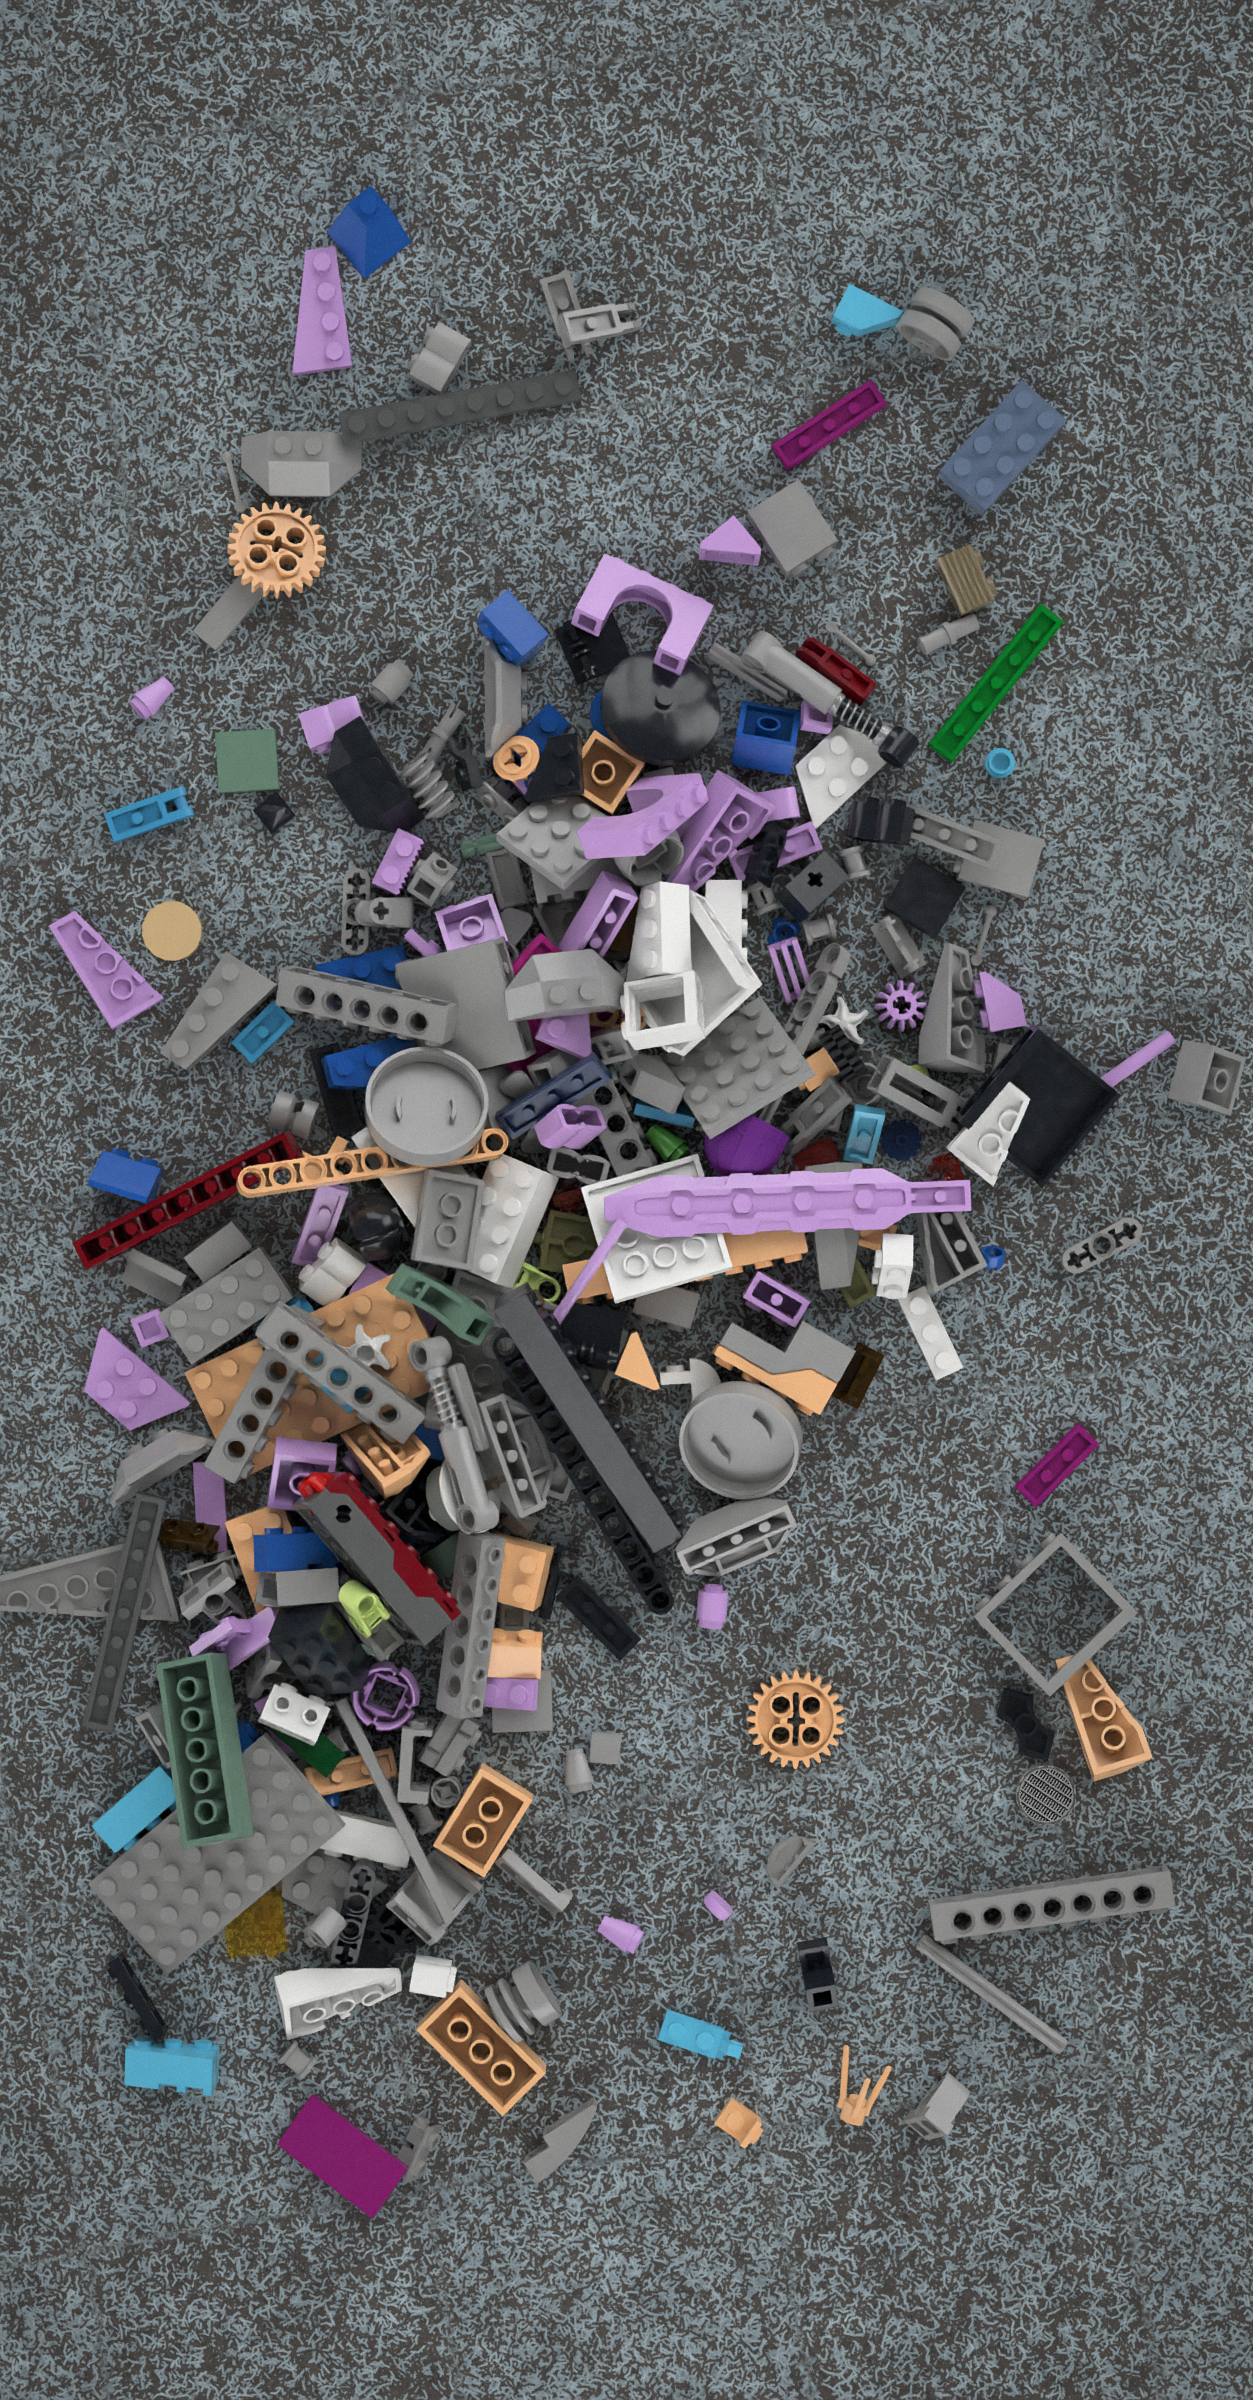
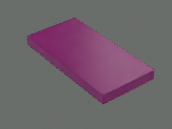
M315 2094L310 2096L277 2144L372 2219L377 2215L409 2169L401 2160Z

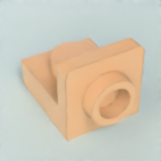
M733 2097L729 2099L714 2121L715 2125L737 2139L740 2146L744 2149L749 2143L754 2144L763 2131L761 2128V2117Z

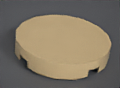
M166 901L156 905L147 913L142 924V937L146 947L154 956L165 961H179L190 957L198 949L202 940L203 931L199 916L191 907L181 902Z

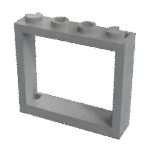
M1051 1533L1039 1544L1043 1549L1035 1557L1029 1554L1017 1565L1021 1570L1013 1578L1008 1574L995 1586L999 1590L997 1594L991 1599L986 1595L973 1607L977 1611L973 1617L1049 1697L1138 1613L1062 1533H1059L1057 1536ZM1061 1546L1121 1610L1046 1680L987 1616Z

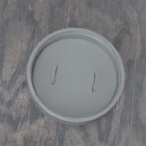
M437 1047L405 1049L384 1060L370 1077L365 1095L364 1112L366 1125L372 1138L380 1148L402 1162L418 1166H437L450 1163L468 1153L481 1138L487 1121L488 1092L479 1072L471 1063L458 1054Z
M744 1381L720 1383L700 1393L689 1406L679 1433L680 1453L684 1464L693 1477L709 1490L734 1499L761 1498L780 1489L793 1475L803 1444L801 1425L791 1406L772 1390Z

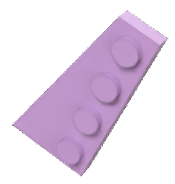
M336 247L305 250L292 374L295 376L353 368Z
M76 911L49 925L50 931L112 1030L164 1000V997L155 991L117 951L113 950Z

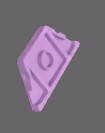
M105 1327L101 1328L84 1391L127 1429H135L188 1407L191 1404L186 1397Z

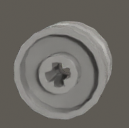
M919 287L910 302L913 310L904 311L896 328L911 344L933 357L951 361L961 346L958 338L968 335L975 319L965 307L946 294L932 288Z

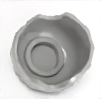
M864 1063L868 1070L847 1083L843 1077V1080L840 1082L853 1100L849 1104L854 1107L855 1104L873 1107L883 1099L882 1096L867 1089L877 1068L871 1063Z

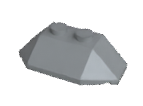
M266 431L241 438V468L270 497H331L362 470V442L345 445L343 434L329 431Z
M484 636L486 761H491L494 754L511 737L516 736L522 730V723H528V704H522V693L528 692L527 674H522L521 666L517 667L513 661L505 659L496 642L492 638L488 639Z
M593 949L532 955L504 991L508 1022L622 1010L620 996L624 995V978Z
M505 1393L478 1403L477 1406L490 1444L489 1448L479 1451L487 1476L490 1479L503 1475L506 1479V1482L501 1483L500 1487L493 1490V1492L517 1519L544 1509L547 1503L546 1497L551 1486L554 1466L542 1432L527 1407L510 1398Z
M165 1427L151 1436L153 1440L151 1444L143 1448L141 1443L126 1451L125 1454L128 1458L120 1462L110 1504L113 1509L135 1496L138 1491L142 1492L211 1450L216 1439L180 1429H174L169 1432Z
M765 1497L741 1499L695 1519L675 1548V1551L685 1574L693 1575L695 1573L704 1576H722L775 1553L787 1539L789 1533L797 1527V1524L785 1500Z

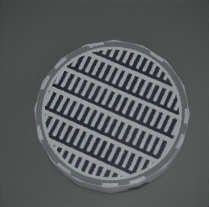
M1051 1764L1038 1765L1029 1768L1019 1778L1016 1786V1802L1021 1813L1030 1821L1039 1825H1053L1063 1821L1072 1812L1076 1802V1789L1070 1776L1061 1768Z

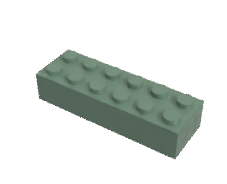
M206 1653L156 1664L182 1848L201 1847L254 1836L227 1653Z

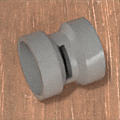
M441 1774L433 1782L430 1792L431 1799L437 1806L442 1808L454 1806L460 1799L462 1791L461 1782L453 1774H450L449 1777Z

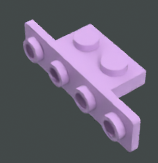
M268 1606L251 1619H237L235 1616L222 1619L216 1628L201 1634L199 1640L189 1646L191 1655L227 1653L229 1671L271 1642L268 1636L277 1616L276 1608Z

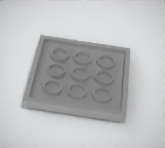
M761 996L740 1008V1011H735L726 1017L685 1056L675 1052H668L660 1057L685 1087L682 1097L709 1139L714 1138L815 1076L812 1068Z

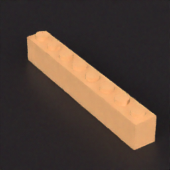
M792 1230L758 1231L754 1234L746 1235L722 1233L733 1266V1270L726 1271L725 1276L742 1273L743 1266L754 1264L755 1270L773 1266L772 1260L784 1258L785 1263L803 1260L802 1254L808 1253L804 1232L793 1233ZM589 1260L562 1265L567 1292ZM603 1262L576 1303L591 1304L594 1303V1297L606 1295V1300L613 1299ZM712 1275L709 1277L696 1280V1282L712 1279L714 1277Z

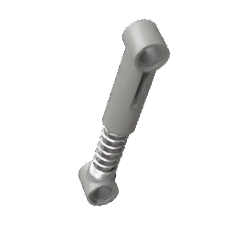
M442 1336L414 1341L409 1347V1360L414 1369L424 1373L426 1383L431 1386L429 1392H433L431 1400L436 1403L433 1408L438 1410L435 1416L440 1417L438 1424L442 1425L439 1428L441 1433L438 1434L459 1506L456 1511L457 1525L465 1534H473L494 1528L499 1522V1511L493 1500L487 1496L468 1427L463 1426L462 1420H458L457 1415L460 1412L455 1410L458 1404L453 1403L452 1399L455 1396H451L450 1393L453 1388H449L448 1382L450 1380L446 1379V1375H448L446 1365L449 1364L452 1356L451 1346Z

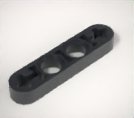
M366 1858L356 1860L350 1868L340 1915L345 1919L346 1923H356L359 1931L349 1934L342 1930L335 1938L331 1952V1962L336 1968H353L358 1961L377 1877L375 1863ZM361 1869L367 1870L364 1886L358 1885ZM353 1895L362 1896L365 1899V1904L361 1907H354L349 1903V1898ZM344 1942L350 1944L347 1960L341 1959Z

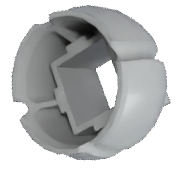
M674 830L645 856L614 857L618 869L626 878L639 886H647L662 881V874L670 876L678 868L684 855V846L681 843L677 830Z

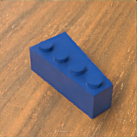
M310 1526L292 1527V1533H283V1528H265V1534L253 1535L254 1572L345 1568L315 1532H310Z

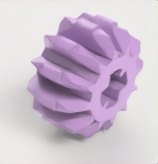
M898 980L896 984L897 991H895L890 983L885 985L890 996L884 992L878 993L877 997L886 1002L875 1004V1009H885V1013L881 1014L878 1020L883 1021L889 1017L888 1029H892L895 1022L898 1021V1030L903 1032L905 1020L908 1026L913 1029L916 1027V1023L912 1016L919 1020L924 1018V1015L916 1009L926 1008L927 1003L916 1001L924 993L918 991L913 995L911 992L914 989V983L911 982L907 989L903 990L904 983L902 980ZM897 998H902L903 1003H908L909 1007L903 1010L904 1014H899V1009L893 1008V1002H898Z

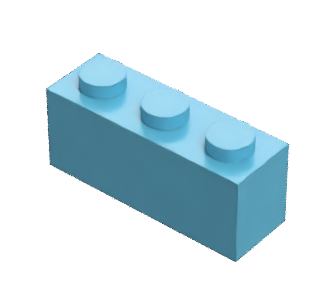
M160 1764L93 1823L92 1827L114 1853L122 1847L125 1851L130 1849L139 1840L137 1834L141 1830L146 1828L150 1831L162 1820L159 1815L164 1810L169 1808L172 1812L177 1808L171 1769L165 1770L164 1766Z

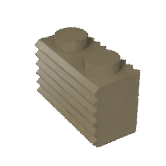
M968 544L937 559L936 567L959 618L993 604L995 600L994 595L997 594V590L992 578H986L981 569L985 564L978 549L973 551L971 544Z

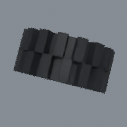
M839 1024L818 1037L847 1083L868 1070Z

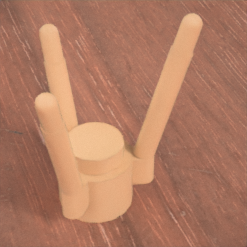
M844 2045L840 2097L837 2103V2107L842 2109L839 2117L846 2123L861 2126L865 2116H869L871 2107L887 2080L892 2067L887 2066L868 2100L865 2099L870 2084L869 2078L864 2080L859 2095L850 2094L849 2098H846L849 2046Z

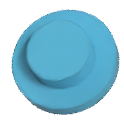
M993 749L985 758V769L994 778H1005L1014 770L1015 759L1013 754L1007 749Z

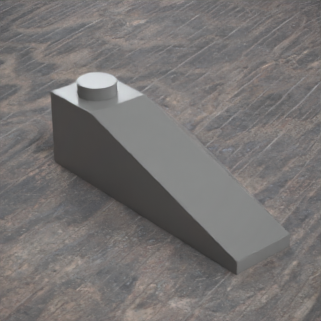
M951 943L944 944L920 1030L918 1065L937 1072L985 1073L984 1034L976 1035L973 1017L979 1016V1006H974L973 1001L969 997V991L973 989L974 981L969 951Z
M835 1162L807 1166L803 1171H813L814 1173L851 1172L852 1169H863L862 1163ZM839 1228L816 1229L815 1232H811L820 1291L851 1286L860 1230Z

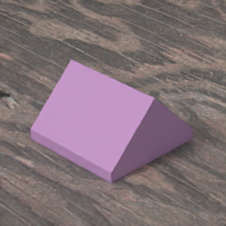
M733 515L700 543L699 560L758 566L761 547Z

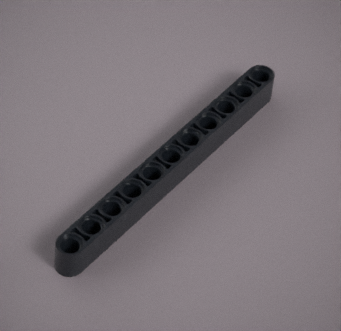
M505 1328L496 1330L490 1338V1344L503 1370L648 1608L657 1615L668 1613L674 1605L673 1595L624 1512L514 1341L512 1347L507 1351H501L497 1348V1343L500 1339L504 1337L512 1338ZM519 1363H524L529 1366L528 1372L521 1377L515 1376L512 1373L513 1368ZM534 1389H540L544 1392L543 1398L538 1402H532L528 1399L529 1393ZM557 1415L559 1417L558 1424L555 1427H546L544 1420L547 1416ZM563 1441H573L575 1447L571 1452L563 1453L559 1450ZM580 1466L590 1468L589 1475L584 1478L576 1477L575 1471ZM602 1491L605 1493V1498L602 1502L593 1503L590 1501V1497L594 1492ZM610 1517H619L621 1519L620 1524L616 1528L605 1526L606 1521ZM627 1542H633L636 1544V1547L631 1553L621 1552L622 1545ZM642 1567L651 1569L650 1575L646 1578L636 1577L637 1571ZM663 1592L666 1594L665 1600L661 1603H653L651 1601L655 1593Z

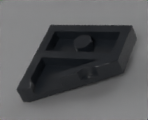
M578 733L548 738L525 794V800L528 803L585 794L582 741Z

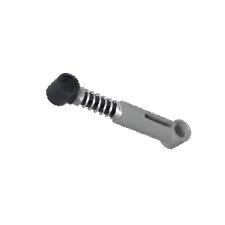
M758 631L742 653L741 658L755 671L768 674L826 715L829 712L834 717L839 716L840 722L846 721L847 726H853L854 731L859 730L861 736L866 735L867 740H873L872 744L879 748V756L891 766L899 769L903 768L919 745L917 737L901 726H895L892 729L885 723L880 724L878 718L873 719L871 713L867 715L864 712L865 709L860 710L857 708L858 704L853 705L851 699L847 701L845 699L846 696L841 693L843 689L785 650L778 639L768 632Z

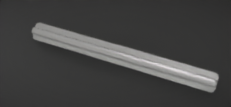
M923 1935L916 1945L919 1951L1055 2053L1060 2054L1065 2049L1068 2042L1063 2036L928 1935Z

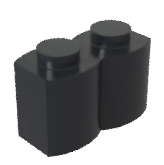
M863 796L861 801H852L846 837L863 842L909 846L915 810L907 807L906 801L889 799L888 804L879 803L880 799L867 796Z

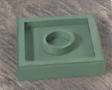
M276 729L215 732L218 789L220 794L280 790Z

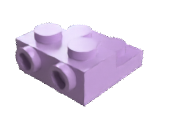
M492 893L485 896H477L470 901L451 905L435 912L447 951L486 942L500 936H504L507 948L510 947Z

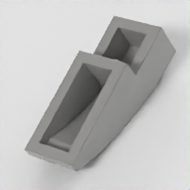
M595 2097L543 2129V2138L546 2142L525 2155L524 2165L537 2184L553 2173L580 2143L597 2110Z

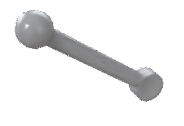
M225 451L222 454V460L227 465L236 500L234 509L238 513H242L246 510V504L240 496L232 464L233 454Z
M829 621L826 624V631L834 633L863 657L866 665L873 666L876 663V657L872 654L868 655L838 630L836 622Z
M994 905L988 906L985 911L987 917L977 949L970 958V962L974 966H979L982 963V949L992 918L997 914V908Z

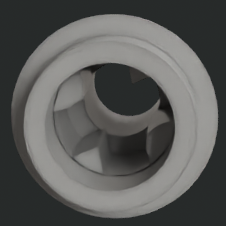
M583 1748L565 1751V1786H568L569 1794L593 1790L592 1782H594Z

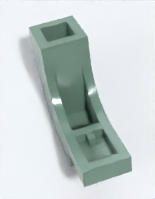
M401 1263L385 1288L390 1294L422 1308L439 1319L458 1337L478 1346L495 1322L486 1311L468 1297L418 1267L414 1269Z

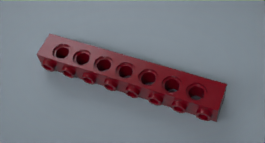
M292 1131L283 1132L72 1242L85 1270L96 1268L238 1194L236 1181L244 1168L305 1158ZM247 1175L243 1178V1184L246 1188L259 1183L258 1178L254 1175Z

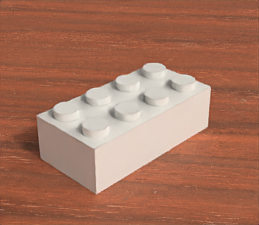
M502 1154L499 1158L490 1160L482 1180H485L472 1269L469 1272L504 1287L513 1288L559 1177Z

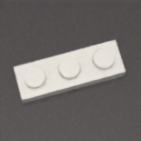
M922 1286L908 1293L907 1298H898L897 1300L935 1380H939L962 1369V1363L927 1293L926 1287Z

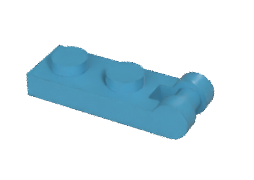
M178 787L105 813L104 816L114 843H119L195 816L192 806L187 804L185 797L188 795L185 787ZM174 801L177 810L169 813L166 803Z

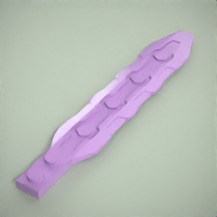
M883 1168L852 1169L851 1172L833 1173L791 1171L790 1174L777 1175L734 1173L722 1177L692 1178L691 1175L656 1176L604 1197L605 1221L614 1223L619 1217L628 1223L627 1228L658 1238L693 1237L694 1234L704 1233L746 1235L754 1234L758 1231L785 1230L800 1233L815 1232L816 1229L839 1228L880 1230L888 1228L910 1213L971 1211L970 1180L908 1182Z

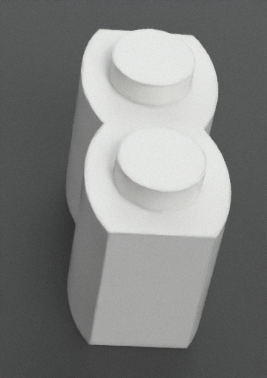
M337 1237L331 1243L327 1241L322 1245L317 1254L318 1260L312 1265L307 1264L298 1277L300 1279V1290L323 1307L339 1300L346 1289L359 1277L366 1267L364 1257Z
M416 1954L409 1992L446 1998L447 1992L453 1993L457 1967H451L452 1960Z

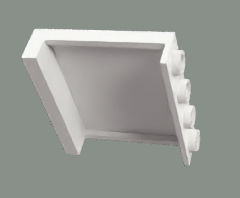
M689 889L692 971L695 970L703 984L705 1035L707 1036L752 995L762 983L708 900ZM617 959L613 961L618 971L624 969L627 964ZM684 995L640 1002V1008L646 1015L644 1020L651 1028L685 1022ZM702 1039L661 1047L669 1053L675 1052L685 1056Z

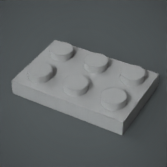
M432 1169L424 1170L410 1260L471 1271L485 1180Z

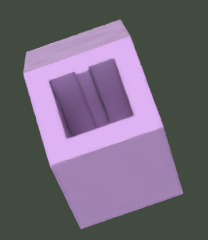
M987 972L978 973L977 980L973 981V989L976 999L981 998L983 1010H979L981 1027H987L989 1034L1026 1026L1021 995Z

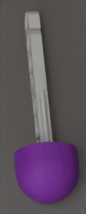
M837 943L829 944L822 951L815 965L816 970L810 975L784 1027V1030L802 1056L837 988L838 978H842L850 961L849 951ZM839 953L837 959L831 964L834 956ZM826 979L825 984L818 991L820 984ZM812 1006L811 1012L805 1017L807 1010ZM783 1096L712 1139H709L705 1133V1154L710 1165L721 1176H729L734 1173L766 1175L774 1168L789 1141V1137L769 1124Z

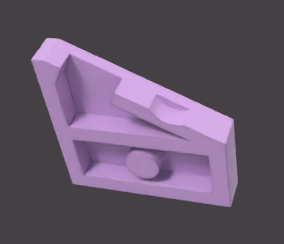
M589 1013L542 1018L535 1039L583 1059L592 1053Z

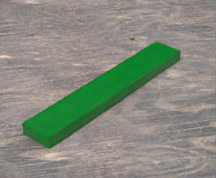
M1040 603L929 742L928 746L949 763H952L1064 621Z

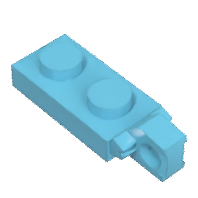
M668 2009L657 2037L659 2041L721 2060L724 2054L739 2059L743 2049L742 2043L729 2039L731 2033L724 2030L723 2027Z

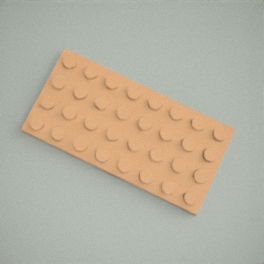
M394 1274L311 1312L312 1315L326 1322L322 1331L343 1347H351L356 1344V1327L359 1324L363 1326V1332L370 1338L389 1334L390 1340L383 1343L380 1350L390 1364L389 1369L385 1370L378 1364H372L369 1367L411 1399L429 1392L430 1384L426 1383L424 1373L414 1369L411 1365L408 1353L409 1347L414 1341L428 1339L431 1336L417 1306L390 1294L385 1289ZM291 1335L289 1344H295L299 1338ZM258 1338L184 1372L216 1440L265 1350L257 1341ZM311 1350L308 1355L311 1358V1362H314L321 1352ZM277 1362L275 1365L277 1374L285 1377L287 1374L285 1364ZM298 1373L294 1381L297 1388L290 1400L287 1401L285 1399L282 1403L280 1410L283 1411V1414L276 1426H270L265 1435L269 1437V1440L261 1453L256 1452L252 1460L255 1466L251 1474L272 1465L276 1437L322 1442L363 1423V1421L356 1415L357 1410L353 1409L351 1413H347L327 1393L311 1383L305 1373ZM263 1388L261 1391L262 1399L267 1403H271L273 1400L272 1392L267 1388ZM370 1390L363 1399L371 1397L372 1391ZM385 1405L379 1411L382 1414L394 1407ZM249 1414L247 1418L248 1425L253 1429H258L259 1421L257 1417ZM235 1441L233 1444L234 1451L239 1455H244V1445L239 1441Z

